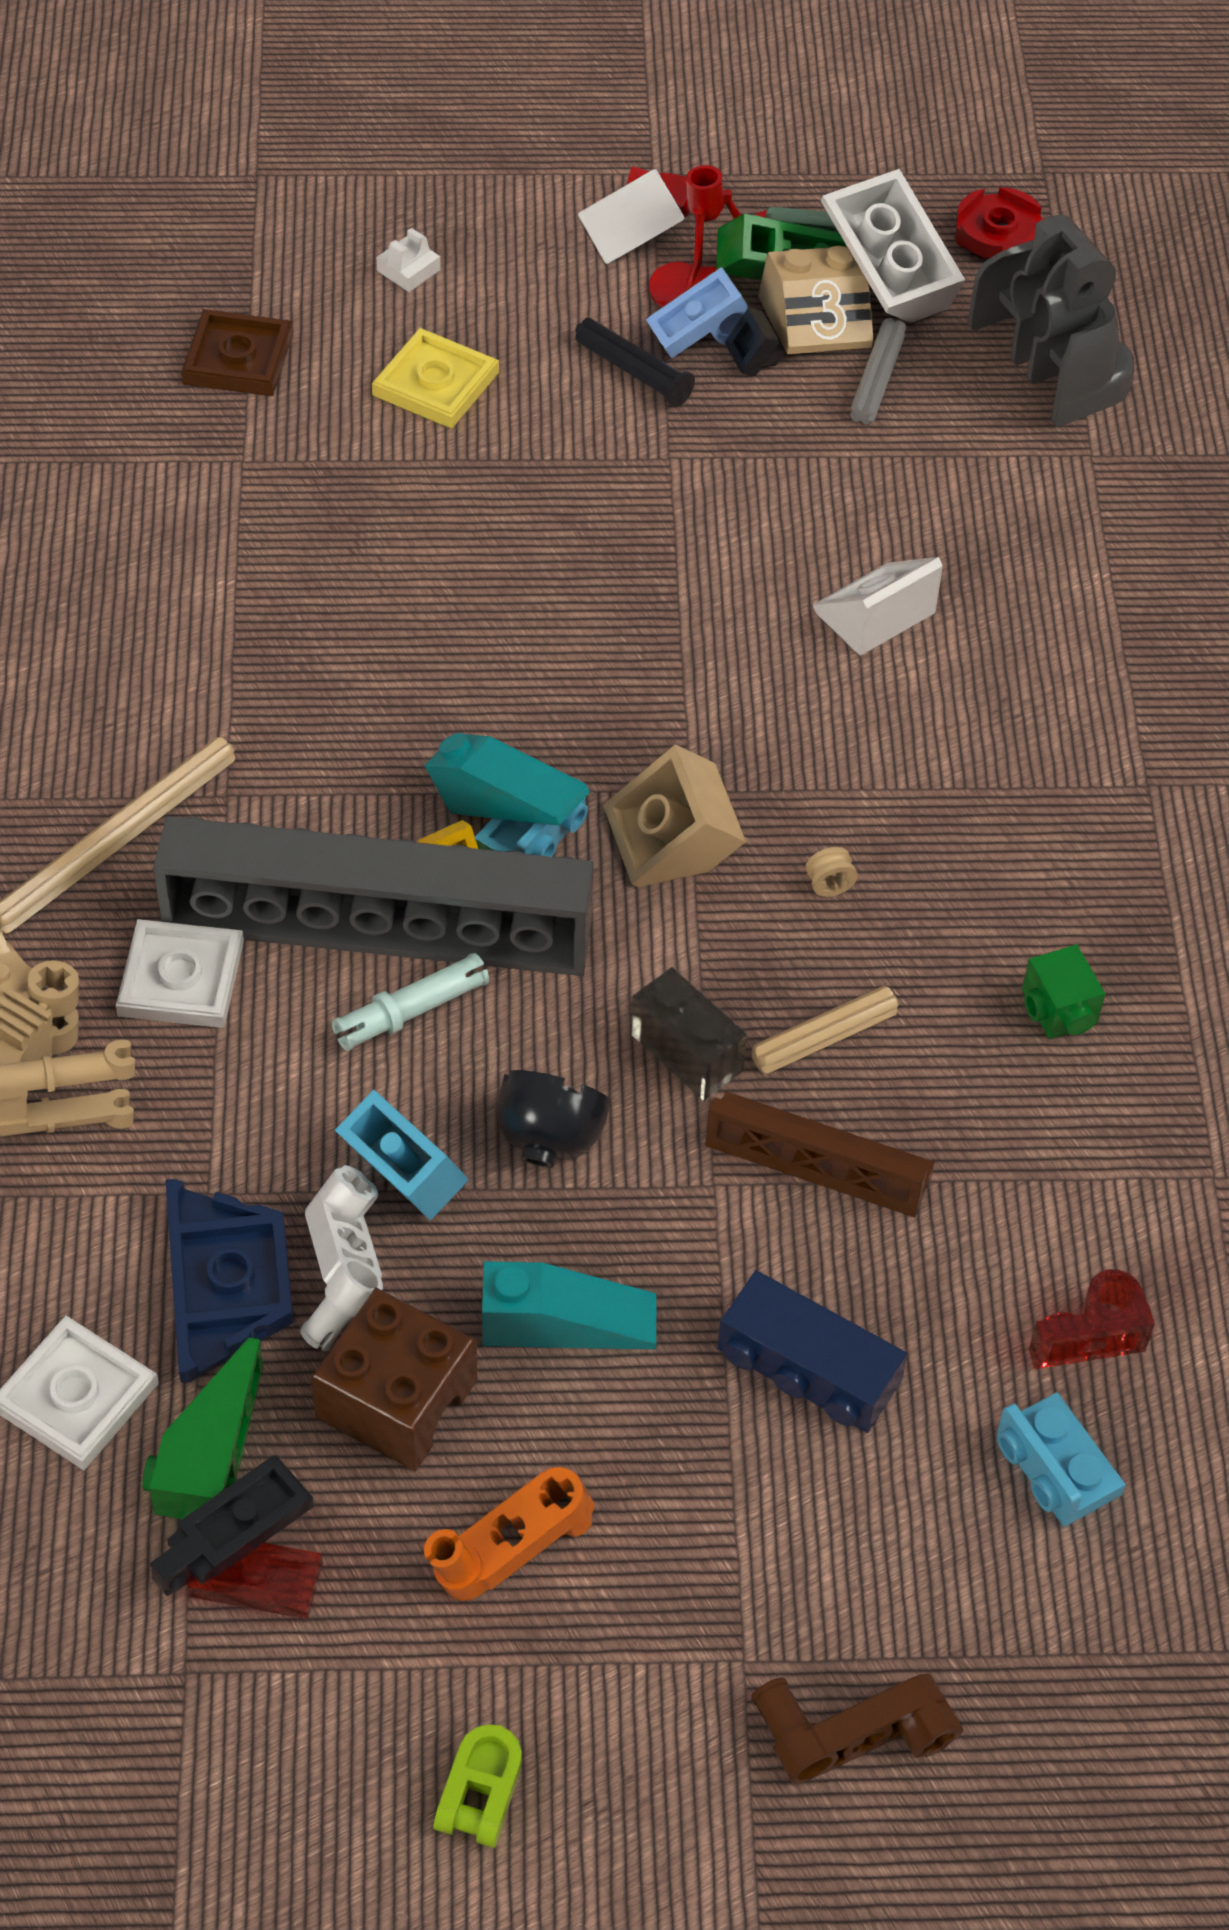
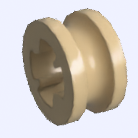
M831 847L823 849L810 857L806 863L805 870L809 878L812 879L811 885L817 895L822 897L836 896L854 886L858 879V873L854 865L851 864L852 858L848 850L842 847Z

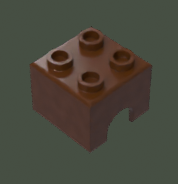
M375 1287L311 1377L315 1417L416 1472L433 1447V1434L445 1408L452 1400L453 1404L460 1406L477 1382V1340Z

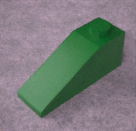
M744 213L722 225L717 230L716 270L722 267L728 275L762 280L768 252L788 251L791 249L831 248L833 246L847 247L838 232Z
M248 1338L163 1433L158 1455L148 1456L143 1473L142 1488L143 1491L150 1492L154 1515L183 1519L236 1482L264 1369L260 1339Z

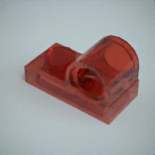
M1108 1269L1099 1272L1090 1282L1081 1314L1073 1315L1069 1312H1059L1041 1321H1036L1029 1346L1034 1369L1146 1352L1155 1322L1138 1280L1129 1273L1118 1269ZM1102 1304H1112L1121 1311H1112L1105 1308Z

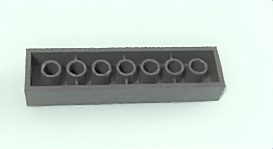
M166 816L153 866L162 922L243 930L244 940L446 962H457L466 958L471 953H476L484 962L483 966L584 976L592 925L594 861L577 860L568 856L530 855L518 851L502 852L473 849L463 845L426 844L408 839L389 840L364 837L358 834L342 835L313 832L304 828L266 827L248 822L238 824L210 821L199 817L182 818Z

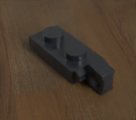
M277 1455L271 1456L177 1523L178 1530L167 1539L170 1549L150 1563L152 1580L168 1597L190 1583L194 1577L200 1584L210 1580L213 1576L216 1578L312 1509L313 1497Z

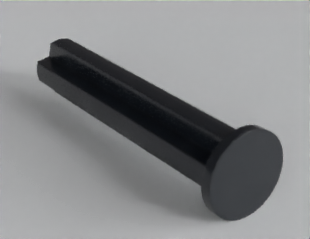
M585 318L582 323L577 324L575 339L578 343L666 396L667 402L671 406L678 407L682 405L691 395L695 385V377L690 372L684 371L681 373L592 318Z

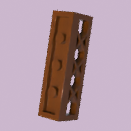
M725 1091L722 1099L714 1097L708 1110L705 1146L908 1216L916 1217L933 1173L934 1161Z

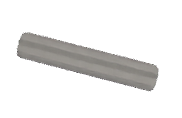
M887 318L882 322L851 405L852 411L850 416L855 422L862 421L867 425L875 420L905 338L906 325L902 320L895 321L892 318Z

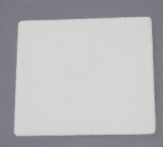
M656 169L646 173L578 214L606 264L611 263L685 219Z

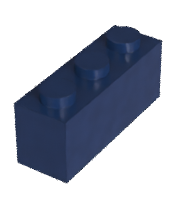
M757 1270L754 1271L721 1319L717 1349L723 1352L725 1357L735 1366L745 1370L753 1369L773 1380L775 1385L787 1395L795 1398L804 1397L823 1408L828 1416L837 1423L844 1426L854 1425L866 1433H869L902 1382L908 1355L904 1350Z

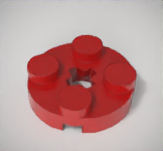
M999 187L998 194L984 195L985 188L976 190L968 194L958 206L955 232L956 243L960 247L967 248L971 252L988 259L1004 250L1033 241L1036 224L1043 220L1041 217L1042 208L1039 203L1030 195L1012 188ZM1001 222H1005V223H1007L1008 225H998V224H1000Z

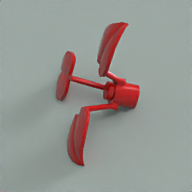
M701 165L694 167L687 173L686 177L671 173H659L684 217H688L690 212L695 217L693 264L680 261L670 262L657 268L650 278L649 293L652 300L660 308H663L716 271V267L701 266L704 222L716 219L723 210L724 204L733 219L741 215L732 200V191L730 189L723 190L721 171L714 166ZM632 166L627 184L650 171ZM767 210L758 212L755 216L765 218Z

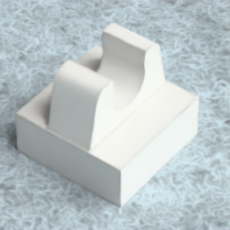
M413 228L407 231L405 238L399 242L396 240L392 241L389 249L376 257L377 271L408 292H411L441 270L440 256L429 249L427 238Z

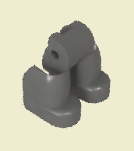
M1061 214L1049 216L1038 222L1033 241L1004 250L985 261L975 276L968 317V325L974 331L1010 317H1015L1017 321L1011 360L1016 365L1029 361L1027 378L1032 384L1059 375L1051 418L1056 427H1061L1118 404L1130 392L1134 375V357L1129 348L1119 341V328L1115 308L1108 299L1116 279V269L1070 217Z

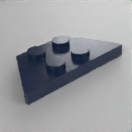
M166 1179L178 1368L181 1383H188L228 1361L248 1338L260 1339L261 1342L294 1323L283 1212L258 1204L252 1206L245 1205L237 1198L215 1192L212 1198L186 1190L183 1181Z

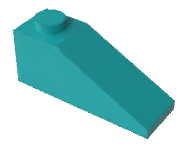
M455 733L442 741L439 745V750L424 765L451 814L560 826L590 793L585 783L491 736Z
M484 1261L482 1298L483 1346L656 1350V1293L543 1262Z

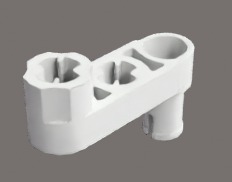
M347 1165L334 1170L305 1209V1217L323 1281L326 1282L327 1286L325 1288V1299L308 1321H305L301 1326L300 1333L305 1341L316 1349L320 1346L322 1340L325 1339L321 1345L322 1351H330L336 1339L353 1317H355L374 1288L383 1289L382 1273L364 1218L365 1213L378 1198V1190L375 1184L368 1180L361 1171Z

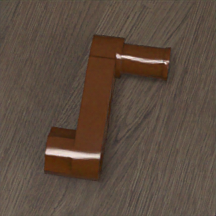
M928 1673L912 1677L817 1724L807 1721L788 1687L787 1680L783 1677L763 1684L751 1695L753 1704L757 1706L776 1740L773 1749L791 1782L794 1784L803 1783L821 1774H825L900 1736L904 1738L914 1757L918 1758L929 1757L940 1752L963 1732V1727L932 1675Z

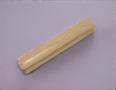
M879 987L754 1044L751 1054L752 1059L761 1073L769 1074L895 1016L898 1012V1000L889 987Z

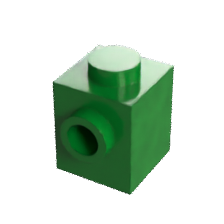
M1078 944L1028 959L1022 986L1025 1006L1030 1018L1034 1022H1040L1049 1039L1065 1034L1079 1035L1098 1024L1106 993Z

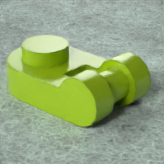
M486 1724L476 1727L466 1734L459 1746L434 1820V1830L453 1835L455 1830L475 1835L476 1843L496 1848L521 1770L522 1751L518 1739L511 1731L500 1725ZM468 1789L489 1796L484 1810L463 1804Z

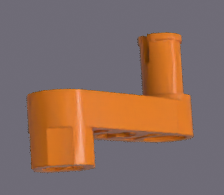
M563 1467L549 1468L537 1475L458 1536L456 1532L449 1529H441L432 1533L424 1545V1555L434 1567V1575L438 1583L453 1599L460 1601L472 1600L483 1594L486 1590L494 1589L562 1535L576 1538L584 1534L592 1526V1513L595 1503L579 1476L572 1470ZM565 1497L570 1503L561 1509L556 1503ZM509 1524L516 1530L525 1526V1529L518 1531L523 1539L513 1547L509 1542L504 1541V1537L500 1533Z

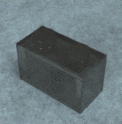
M673 967L632 996L630 1034L703 1101L743 1072L747 1034Z

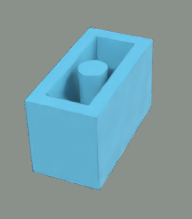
M374 1089L335 1129L366 1162L430 1221L469 1180L446 1154Z

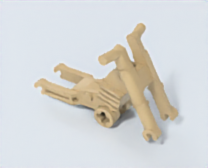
M1 930L0 1137L40 1131L53 1133L55 1129L104 1122L117 1129L132 1126L134 1109L129 1106L130 1092L126 1089H115L108 1093L50 1101L47 1097L41 1098V1102L27 1104L28 1091L47 1089L48 1092L55 1091V1087L113 1079H130L135 1076V1059L131 1057V1042L122 1039L109 1043L105 1051L52 1058L54 1054H61L72 1049L78 1040L79 1016L76 1010L79 1001L78 973L71 965L53 960L39 963L33 968L29 967L5 940ZM46 986L49 987L48 989L42 991V988ZM62 987L64 988V990L61 992L57 991ZM61 1024H64V1027H63V1028H61V1029H58V1028H57V1027L60 1026Z

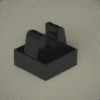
M752 308L746 310L724 342L740 372L756 376L763 365L776 366L786 353L784 347L778 345L780 341L777 338V333L772 329L763 311Z

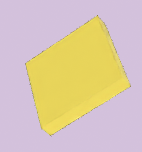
M419 328L372 382V395L452 429L499 373V360Z

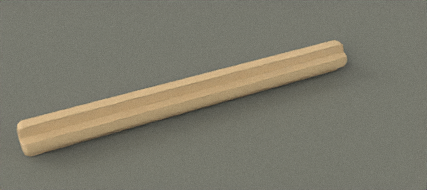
M222 737L214 738L0 900V930L2 933L9 934L232 764L235 761L233 746Z

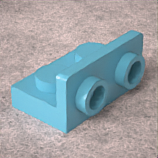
M1058 1392L1023 1411H1020L1015 1403L1003 1409L997 1430V1441L1003 1455L1011 1464H1019L1031 1481V1490L1038 1504L1046 1512L1052 1511L1063 1527L1122 1496L1126 1484Z

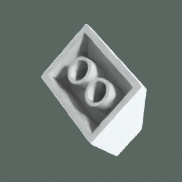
M900 169L822 196L821 203L886 313L912 323L949 309L965 278Z

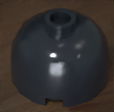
M512 1070L509 1076L504 1074L498 1095L496 1115L499 1129L507 1141L523 1150L521 1157L523 1161L541 1167L553 1168L556 1159H575L587 1153L597 1142L606 1123L611 1100L605 1094L582 1084L579 1094L576 1090L564 1086L565 1078L535 1071Z

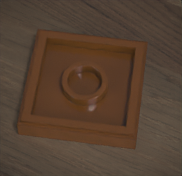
M203 309L181 371L182 384L274 396L294 333L293 321Z

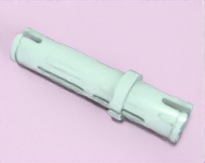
M471 953L466 958L391 994L383 991L374 995L372 1003L332 1020L334 1034L356 1026L355 1031L337 1039L339 1044L345 1051H350L355 1046L385 1031L389 1034L396 1033L403 1029L404 1022L475 988L487 985L489 983L487 969L468 977L465 975L467 972L483 965L484 962L479 955Z

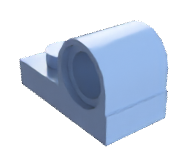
M721 267L645 320L672 359L710 332L715 340L725 344L724 342L748 309V305Z

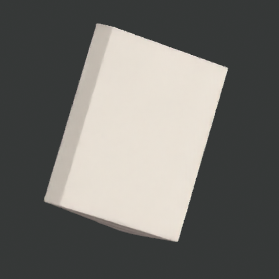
M939 557L889 562L813 604L816 614L861 656L936 612L943 565Z

